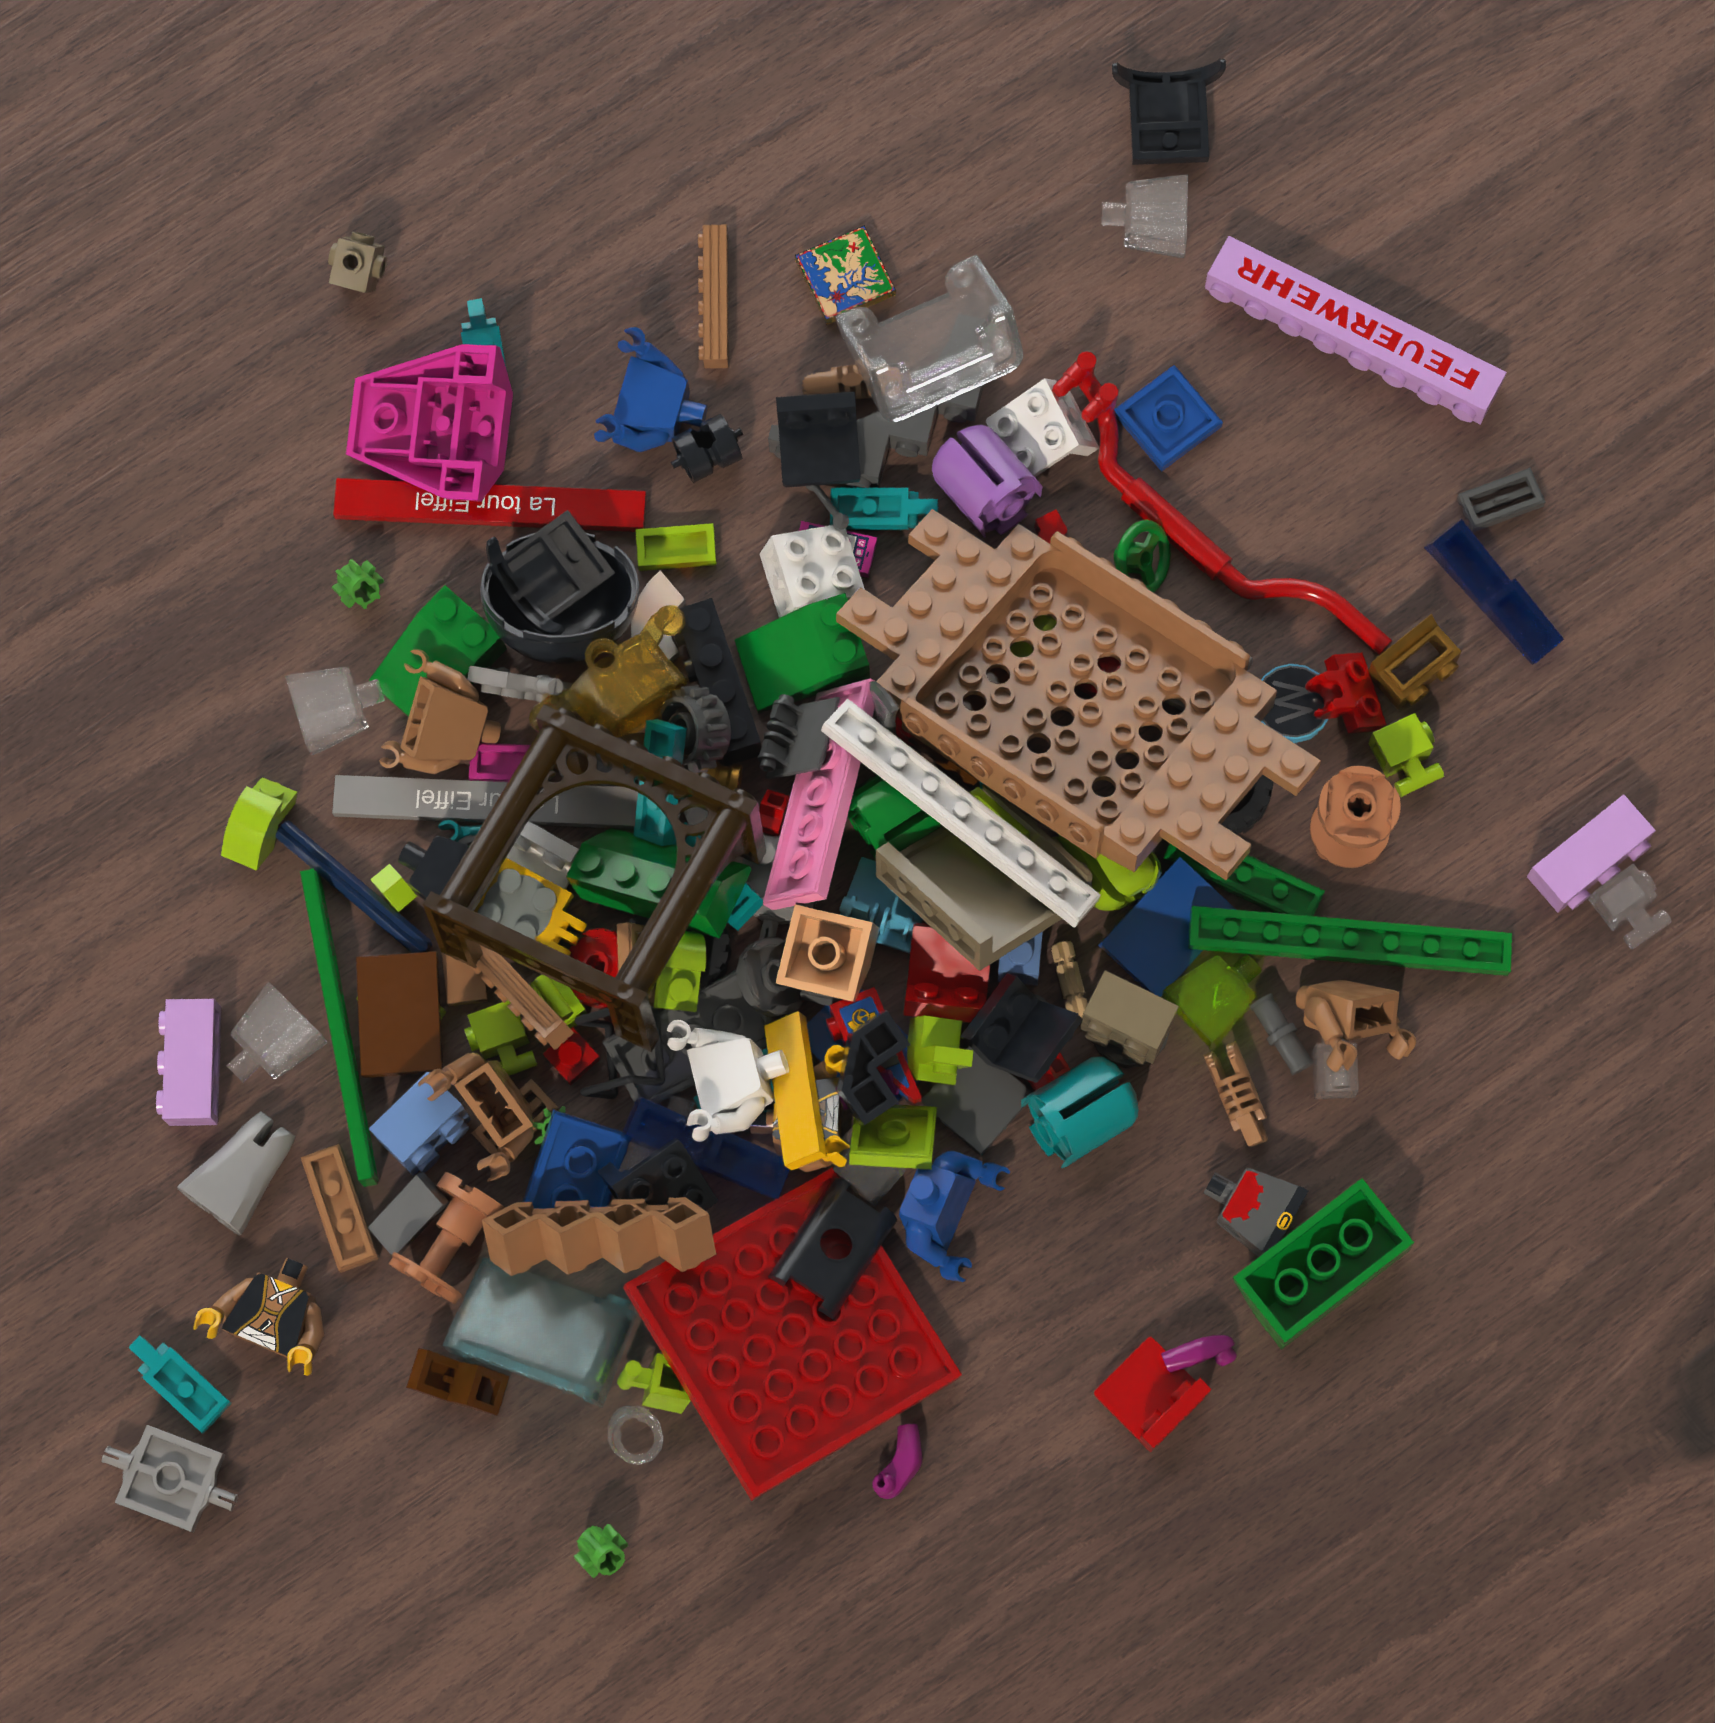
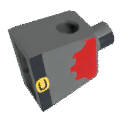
M1245 1168L1237 1184L1215 1172L1204 1194L1225 1205L1217 1218V1224L1256 1256L1260 1257L1282 1240L1309 1190L1251 1168Z

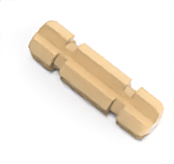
M1071 941L1058 942L1052 945L1051 951L1054 963H1058L1056 971L1063 999H1067L1065 1007L1067 1010L1078 1013L1082 1018L1088 1002L1087 998H1083L1085 990L1078 963L1074 961L1076 955L1073 943Z

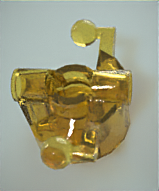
M673 605L661 607L650 617L640 634L635 635L620 645L607 638L592 641L585 652V661L588 669L569 689L563 690L559 695H549L531 709L529 714L531 727L539 732L536 717L543 705H546L555 710L564 708L570 712L576 711L588 725H602L611 731L616 738L639 733L646 728V720L659 717L665 701L672 698V691L680 690L688 682L678 667L668 660L658 646L663 635L673 636L680 633L684 628L686 621L683 611ZM602 652L612 653L615 657L602 658L594 665L595 658Z

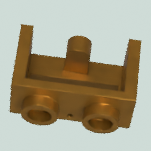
M1430 614L1372 661L1369 673L1375 685L1397 709H1400L1407 702L1413 706L1429 692L1427 686L1437 678L1443 682L1459 668L1456 662L1460 657L1461 650L1442 631L1433 615ZM1427 642H1430L1441 655L1403 685L1392 671Z

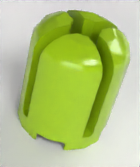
M1061 835L1052 837L1057 839L1064 849L1077 861H1082L1090 869L1093 877L1092 888L1101 894L1100 899L1094 905L1099 910L1113 911L1131 905L1142 897V893L1145 894L1156 886L1162 873L1161 864L1153 851L1138 869L1133 872L1101 854L1095 859Z

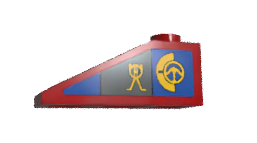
M875 987L860 992L855 1002L840 1000L831 1004V1017L825 1020L834 1042L841 1039L845 1048L848 1033L885 1010ZM902 1050L876 1067L879 1072L885 1070L892 1071L894 1076L893 1083L899 1089L898 1095L907 1103L914 1106L921 1105V1094Z

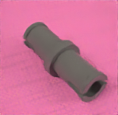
M1272 993L1262 997L1250 1006L1269 1035L1266 1040L1270 1046L1275 1045L1290 1069L1292 1076L1302 1072L1314 1063L1295 1034L1298 1029L1294 1023L1289 1024L1275 1002Z

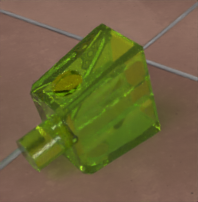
M1247 954L1241 957L1232 967L1220 956L1216 955L1168 985L1163 990L1161 998L1178 1005L1177 1015L1211 1051L1216 1052L1254 1003L1256 994L1248 984L1262 970L1255 960Z

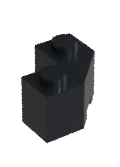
M887 1010L879 1012L847 1035L837 1092L859 1125H866L898 1103V1100L876 1067L910 1044Z

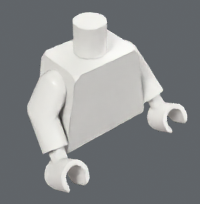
M674 1020L668 1025V1032H677L683 1037L680 1039L669 1038L667 1044L671 1050H681L687 1043L692 1046L691 1049L687 1050L701 1109H696L689 1114L686 1125L698 1124L702 1126L694 1128L692 1138L702 1142L709 1136L710 1131H713L714 1134H723L748 1129L763 1112L764 1107L771 1104L774 1100L770 1079L789 1073V1065L783 1051L778 1050L763 1055L762 1050L750 1038H746L743 1035L703 1028H694L691 1032L690 1026L682 1020Z

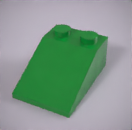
M444 585L416 614L371 676L369 682L409 717L420 676L427 678V673L423 671L414 674L406 670L405 663L416 669H419L423 663L421 656L410 652L411 650H423L428 655L429 662L438 661L461 672L468 678L470 666L482 668L491 666L507 650V647L486 620Z
M846 593L808 604L734 640L758 713L771 710L773 702L778 700L782 694L793 697L795 699L794 702L816 696L821 691L870 679V666L861 638L836 622V613L848 601Z

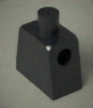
M436 836L427 850L412 842H408L399 855L398 863L414 871L408 884L425 901L431 891L438 895L442 893L468 850L469 845L442 836Z

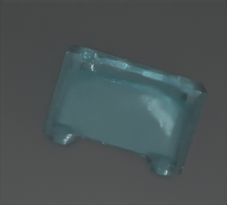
M482 1258L442 1346L449 1353L469 1360L473 1356L478 1362L488 1363L558 1388L564 1393L571 1394V1391H573L572 1394L583 1398V1401L603 1408L637 1314L628 1309L631 1302L619 1296L607 1294L606 1299H602L529 1272L510 1276L490 1261V1259Z

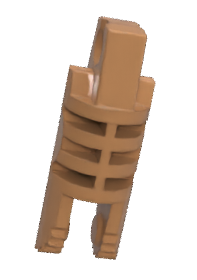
M866 363L831 367V371L807 374V377H804V380H802L803 395L855 392V399H864L901 390L899 365Z
M1234 1041L1226 1045L1227 1055L1235 1072L1232 1076L1226 1077L1221 1061L1213 1051L1203 1056L1233 1130H1241L1247 1145L1254 1147L1268 1141L1262 1120L1266 1119L1267 1115L1239 1046Z

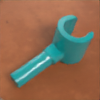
M445 820L438 825V828L441 830L455 829V834L450 839L458 842L466 836H476L482 825L460 827L454 821Z

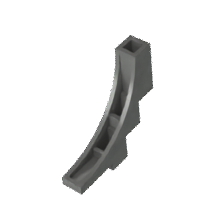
M958 315L948 344L934 367L922 380L890 406L857 420L861 480L855 483H844L847 484L848 488H880L889 448L895 449L896 453L905 457H917L918 454L927 456L937 414L943 415L944 418L952 422L963 423L966 420L975 422L996 338V322ZM771 425L768 437L769 452L775 453V456L781 459L778 425Z

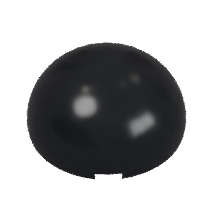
M586 533L615 574L553 619L555 623L565 628V632L561 635H546L532 627L506 597L497 583L489 563H487L483 571L480 588L481 601L486 618L504 643L521 655L533 660L552 664H570L590 659L604 652L619 640L633 620L639 599V580L636 568L630 558L619 547L615 546L613 549L606 544L596 541V535ZM533 534L520 537L508 543L506 550L502 552L503 556Z

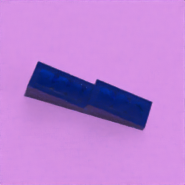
M1462 519L1453 523L1424 547L1532 665L1537 663L1564 640L1516 578L1509 579Z
M643 1097L635 1100L620 1138L652 1151H657L672 1139L678 1138L698 1169L773 1199H778L790 1170L784 1166L783 1156L731 1133L714 1134L713 1131H710L706 1140L698 1142L692 1138L694 1128L702 1127L701 1125L688 1126L686 1125L688 1117Z

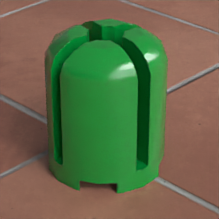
M877 774L854 788L847 818L868 845L872 844L874 849L870 853L875 860L876 849L887 842L901 852L943 826Z

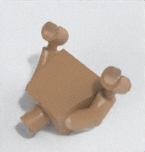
M411 650L410 652L421 656L423 663L419 669L405 663L406 670L414 674L423 671L427 673V678L420 676L401 745L396 741H387L381 746L383 749L392 750L396 755V759L381 758L379 760L380 764L385 768H392L398 763H402L403 767L407 769L437 774L457 766L461 760H472L476 756L479 742L496 744L500 737L501 726L499 722L486 719L488 707L479 701L478 690L461 672L438 661L429 662V657L423 650Z
M1335 980L1309 986L1303 985L1296 994V1005L1304 1010L1303 1021L1305 1026L1318 1030L1325 1044L1331 1045L1333 1048L1326 1060V1064L1334 1072H1338L1342 1065L1348 1071L1357 1057L1356 1048L1352 1044L1342 1041V1039L1350 1041L1390 1033L1393 1038L1386 1046V1049L1396 1059H1402L1403 1056L1408 1057L1416 1045L1414 1034L1406 1029H1400L1398 1026L1401 1023L1397 1017L1398 991L1347 980Z
M467 1053L445 1066L442 1070L434 1069L418 1082V1086L427 1083L433 1088L434 1094L427 1098L429 1101L436 1100L449 1090L451 1085L456 1087L498 1146V1152L481 1159L477 1164L478 1170L489 1166L491 1176L487 1182H492L506 1176L510 1172L509 1162H513L531 1142L534 1132L531 1127L533 1126L532 1112L529 1103L498 1060L487 1062L477 1053Z

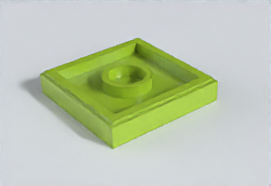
M895 1104L866 1125H859L854 1117L849 1165L932 1170L937 1107Z

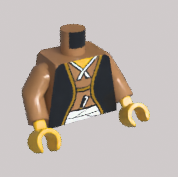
M840 1045L830 1047L825 1054V1060L813 1067L827 1156L800 1167L799 1169L804 1172L818 1170L831 1164L843 1167L847 1162V1159L841 1155V1151L849 1149L850 1145L842 1140L843 1106L839 1099V1093L835 1089L839 1081V1077H836L837 1072L840 1073L845 1051V1048ZM774 1098V1109H764L750 1125L751 1134H772L775 1152L783 1158Z
M289 1258L285 1259L277 1279L259 1272L254 1278L244 1279L225 1292L210 1308H203L198 1311L193 1329L196 1330L201 1324L211 1325L208 1329L207 1338L213 1339L218 1333L219 1325L224 1323L221 1329L228 1334L286 1357L288 1372L292 1371V1367L295 1364L303 1363L304 1375L306 1376L312 1373V1359L315 1357L324 1338L321 1309L315 1303L316 1298L310 1293L299 1289L308 1267Z

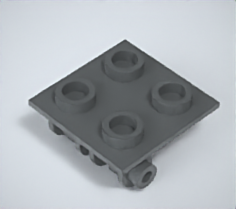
M782 694L778 700L773 702L770 719L773 721L767 723L769 731L764 734L760 754L757 758L760 762L759 768L767 772L766 779H775L821 769L826 757V748L829 737L821 729L823 724L838 709L839 697L795 705L793 697Z

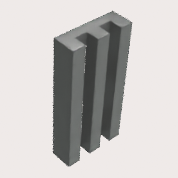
M1531 468L1462 492L1457 496L1459 505L1463 507V515L1470 523L1471 533L1544 507L1546 503ZM1525 481L1528 484L1527 487L1472 506L1470 502ZM1530 495H1533L1534 497L1527 501L1518 503L1508 508L1477 518L1478 514L1487 512L1489 510L1528 497Z

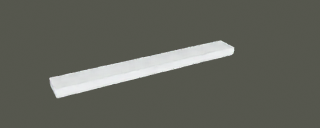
M848 698L823 724L821 731L1072 927L1075 928L1100 899L1101 894Z

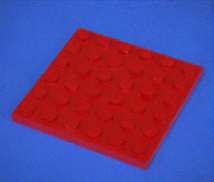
M833 1167L714 1233L713 1239L716 1255L701 1262L697 1267L681 1272L667 1261H664L625 1283L623 1287L751 1501L950 1385L962 1376L882 1245L834 1320L818 1310L824 1300L789 1278L783 1287L768 1277L833 1178H839ZM830 1229L822 1235L820 1246L823 1253L829 1258L843 1259L850 1254L852 1242L846 1232L840 1229Z

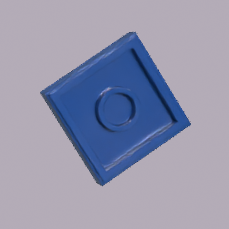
M1175 365L1114 409L1118 421L1161 472L1220 429L1223 424L1222 420Z

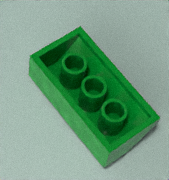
M609 828L583 842L566 875L567 880L579 897L586 901L650 918L673 877L677 862V845L661 846L635 837L633 833L615 828ZM731 861L710 888L687 929L720 938L751 873V867Z
M1361 1178L1232 1279L1257 1320L1282 1350L1408 1253L1415 1242L1364 1179Z

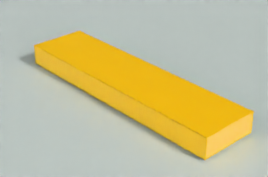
M799 1011L764 1025L768 1054L782 1050L789 1065V1073L773 1078L772 1084L784 1166L791 1171L827 1156L806 1016Z

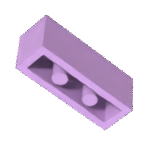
M1623 794L1533 866L1527 878L1557 913L1566 906L1574 910L1590 897L1591 894L1587 889L1597 881L1604 886L1620 873L1621 869L1617 865L1627 857L1635 861L1650 849L1651 845L1648 841L1656 830Z
M166 999L165 1011H160L159 1033L160 1035H165L164 1051H159L157 1058L158 1073L163 1075V1090L157 1091L156 1110L157 1114L162 1115V1119L169 1126L218 1125L221 1006L215 999Z

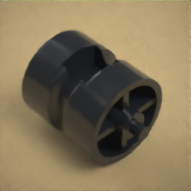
M718 414L702 422L699 431L696 432L690 428L671 438L677 453V459L672 461L671 465L673 469L681 466L682 469H685L690 480L695 483L713 474L714 466L718 465L724 469L743 459L737 443V438L742 436L743 432L741 428L733 431L725 418Z

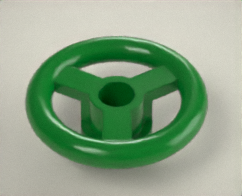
M1137 521L1125 531L1115 549V568L1130 577L1129 573L1141 574L1143 583L1153 593L1163 584L1171 559L1170 543L1167 534L1154 521ZM1149 532L1144 543L1133 542L1140 533ZM1158 544L1159 561L1154 574L1152 569L1153 551Z

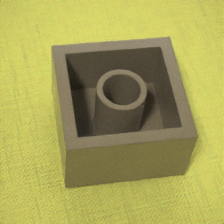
M1105 970L1083 1013L1081 1030L1087 1032L1085 1037L1097 1045L1107 1047L1108 1043L1122 1049V1056L1136 1064L1143 1065L1145 1061L1154 1064L1174 1024L1179 1006Z

